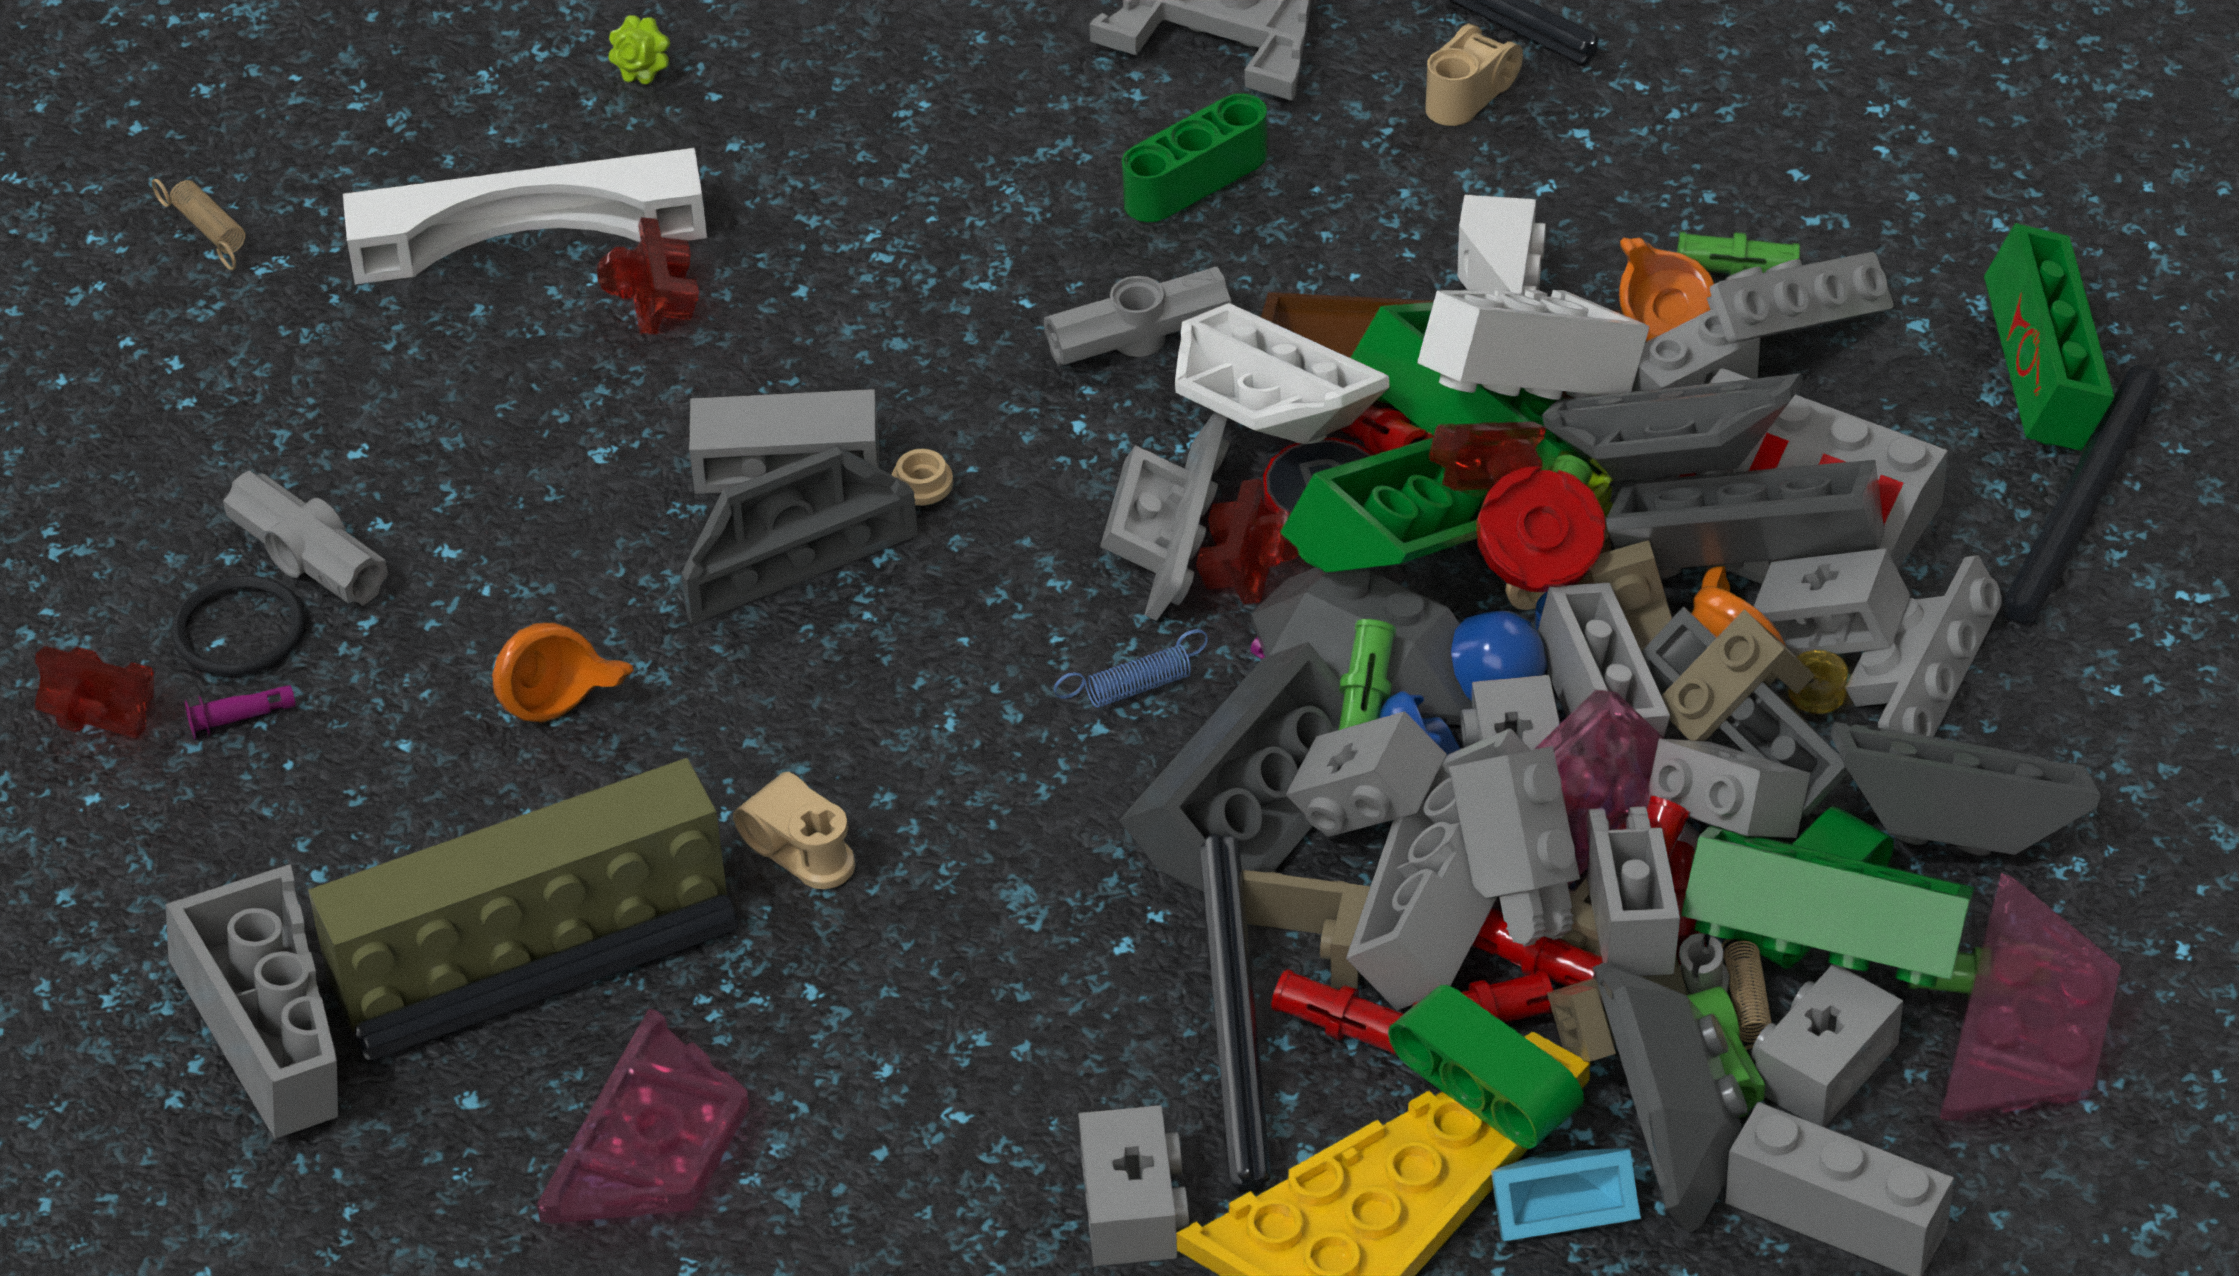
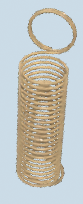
M158 179L152 180L153 191L158 200L165 207H169L173 203L192 224L217 246L216 250L223 264L229 270H234L236 268V260L233 252H236L242 246L245 240L244 230L193 181L185 180L177 184L172 189L169 198L161 181ZM155 182L161 187L168 204L159 195ZM221 251L225 254H230L233 267L226 262Z
M1726 939V940L1722 943V948L1724 947V945H1725L1727 942H1729V941H1731V940H1734V939ZM1737 941L1725 948L1723 959H1725L1730 976V993L1738 1019L1740 1039L1745 1042H1755L1756 1040L1746 1039H1756L1758 1036L1747 1037L1744 1035H1758L1761 1031L1757 1033L1745 1032L1759 1031L1772 1023L1760 951L1756 944L1750 941ZM1738 943H1749V944H1751V945H1748V944H1740V945H1736V946L1731 947L1732 945H1735V944H1738ZM1741 946L1751 947V948H1745V947H1743V948H1738V949H1735V950L1731 951L1730 953H1728L1730 950H1732V949H1734V948H1736V947H1741ZM1738 950H1751V951H1753V952H1750V951H1741V952H1736V953L1732 954L1733 952L1738 951ZM1741 953H1749V954H1752V955H1747V954L1738 955V956H1736V957L1730 959L1731 957H1733V956H1735V955H1737V954H1741ZM1744 956L1750 957V958H1741V959H1737V960L1734 961V959L1739 958V957H1744ZM1761 1023V1024L1756 1025V1026H1745V1025H1754V1024ZM1764 1025L1763 1027H1761V1028H1759V1029H1754V1030H1745V1029H1742V1027H1743V1028H1757V1027H1760V1026ZM1754 1044L1746 1046L1745 1049L1753 1048Z

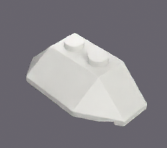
M1230 303L1182 322L1181 343L1175 377L1176 393L1258 432L1302 444L1320 442L1326 438L1327 434L1352 424L1390 387L1388 375Z

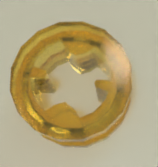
M1810 650L1798 655L1797 658L1815 675L1812 678L1815 680L1813 683L1808 682L1798 694L1788 687V694L1792 703L1803 711L1819 714L1831 712L1840 707L1846 698L1845 686L1848 678V667L1844 660L1835 653L1826 650ZM1823 680L1829 682L1827 684L1820 685Z

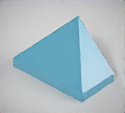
M1628 1148L1545 1152L1491 1170L1502 1241L1641 1219L1631 1150Z

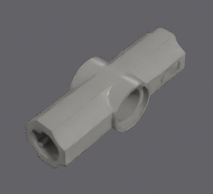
M1218 267L1158 283L1156 280L1145 276H1131L1118 281L1112 287L1110 298L1044 317V330L1051 354L1058 366L1116 349L1128 356H1148L1157 352L1164 345L1166 334L1180 331L1183 321L1227 303L1231 304V298L1226 287L1225 278Z
M247 471L232 482V488L228 496L223 500L226 516L262 541L271 559L286 575L298 578L303 573H306L345 602H357L361 606L367 604L379 594L380 586L388 576L385 559L348 534L340 517L325 501L319 498H312L305 503L264 473L255 475L251 471Z

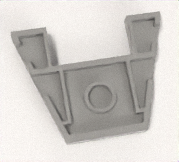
M1123 0V8L1109 18L1104 13H1101L1089 24L1090 42L1137 55L1162 20L1186 26L1196 32L1218 35L1238 41L1244 46L1259 47V50L1245 68V87L1292 101L1297 91L1312 0Z

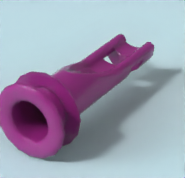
M291 685L251 695L227 697L203 703L201 696H198L199 705L188 707L186 700L184 702L192 736L195 740L196 731L207 729L208 736L210 737V728L268 714L271 713L272 709L280 707L283 710L296 707ZM280 694L281 701L269 704V696Z

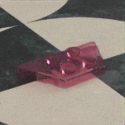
M1596 689L1534 748L1540 749L1553 746L1571 837L1575 847L1579 876L1588 868L1589 844L1586 830L1588 809H1604L1609 822V830L1626 829V820L1629 816L1630 807H1648L1649 784L1659 739H1664L1624 698L1613 691ZM1574 881L1567 882L1568 887H1569Z
M2001 874L1996 886L1939 1116L1940 1119L1948 1121L1962 1119L1966 1112L2001 1107L2002 1112L2027 1109L2039 1101H2050L2058 1104L2088 1098L2093 1088L2121 966L2012 876Z
M648 1009L537 1202L539 1220L552 1224L693 1210L749 1109L747 1090L727 1072L714 1068L710 1062V1057L696 1044L691 1042L686 1046L667 1028L666 1018L659 1011Z

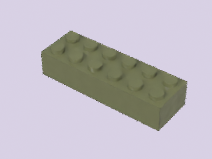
M688 758L308 889L326 977L352 1033L355 1032V1026L362 1021L720 894L727 895L717 813Z

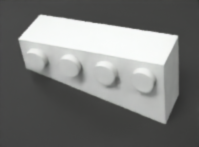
M1478 290L1437 291L1417 363L1441 373L1440 384L1464 392H1475L1477 384H1482L1484 388L1504 395L1518 396L1520 387H1522L1531 394L1555 400L1561 399L1562 391H1567L1568 395L1575 398L1629 393L1633 387L1650 326L1565 290H1553L1551 297H1548L1547 293L1539 290H1526L1524 296L1508 290H1495L1494 295Z

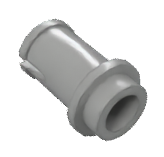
M1698 933L1689 936L1683 941L1679 951L1680 969L1687 994L1691 995L1717 986L1722 987L1727 993L1730 976L1727 967L1723 964L1724 951L1721 943L1711 936L1709 948L1704 946L1705 934Z

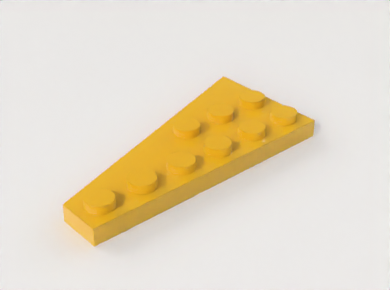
M1535 1032L1525 1036L1526 1039L1569 1069L1578 1080L1581 1088L1587 1084L1590 1078V1063L1588 1061H1583L1579 1056ZM1427 1091L1409 1101L1408 1111L1384 1125L1376 1120L1290 1168L1289 1178L1256 1197L1251 1192H1248L1230 1202L1229 1212L1203 1227L1198 1222H1195L1177 1232V1251L1220 1276H1415L1493 1189L1491 1170L1517 1162L1528 1148H1522L1513 1143L1444 1092L1434 1095L1432 1092Z

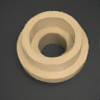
M915 449L903 454L897 461L896 467L891 474L910 485L914 491L915 505L936 503L944 499L953 487V474L950 466L939 453L930 449Z

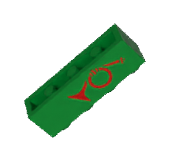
M2015 223L1985 273L1984 279L2025 437L2036 440L2044 445H2058L2082 451L2115 397L2070 236Z

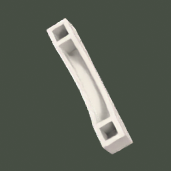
M695 148L343 194L347 243L355 284L414 277L435 261L463 247L495 236L525 230L551 228L595 230L624 236L648 246L707 238Z

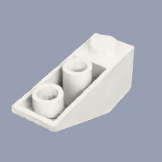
M1464 195L1459 223L1457 277L1467 290H1478L1494 295L1495 290H1508L1523 296L1526 290H1539L1541 259L1544 258L1546 223H1535L1536 199Z

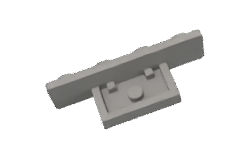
M1874 252L1802 265L1801 259H1795L1766 270V273H1763L1760 266L1750 268L1729 276L1725 281L1712 285L1710 287L1711 296L1707 298L1710 310L1716 307L1723 331L1729 343H1737L1882 313L1893 308L1886 276Z
M1217 412L1212 414L1194 439L1190 447L1185 469L1136 445L1124 461L1100 547L1156 573L1145 611V616L1155 621L1158 620L1170 602L1178 606L1183 601L1193 581L1194 571L1187 568L1188 561H1191L1196 555L1204 539L1206 527L1199 524L1200 517H1203L1209 509L1218 488V484L1211 481V476L1220 467L1229 447V440L1222 437L1227 417Z
M1978 555L1967 556L1963 559L1945 596L1923 599L1909 598L1891 648L1864 651L1845 689L1856 707L1888 703L1878 721V728L1934 737L2003 601L1997 582L1991 578Z

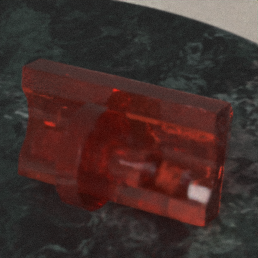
M640 217L638 229L641 241L637 248L634 250L621 246L613 248L610 253L599 261L596 274L601 289L608 294L619 296L623 299L633 297L640 333L657 334L663 317L686 320L692 318L698 301L699 291L695 279L685 278L690 266L691 256L688 240L661 237L658 219Z
M1533 421L1456 425L1439 424L1435 429L1429 458L1431 461L1446 468L1442 485L1454 491L1491 489L1503 476L1524 467L1543 466L1542 460L1535 449L1544 439L1546 427Z
M1260 479L1242 481L1237 501L1212 505L1208 520L1210 532L1217 546L1200 548L1196 563L1207 589L1235 587L1243 605L1261 602L1270 566H1278L1281 562L1290 561L1299 556L1298 548L1280 533L1291 513L1284 509L1277 510L1274 513L1266 507L1261 497L1264 486Z
M44 646L35 653V664L40 674L39 689L35 699V710L56 715V723L59 728L76 733L88 724L133 738H137L146 730V705L154 698V671L151 667L134 662L124 668L103 662L95 651L77 646L70 652Z

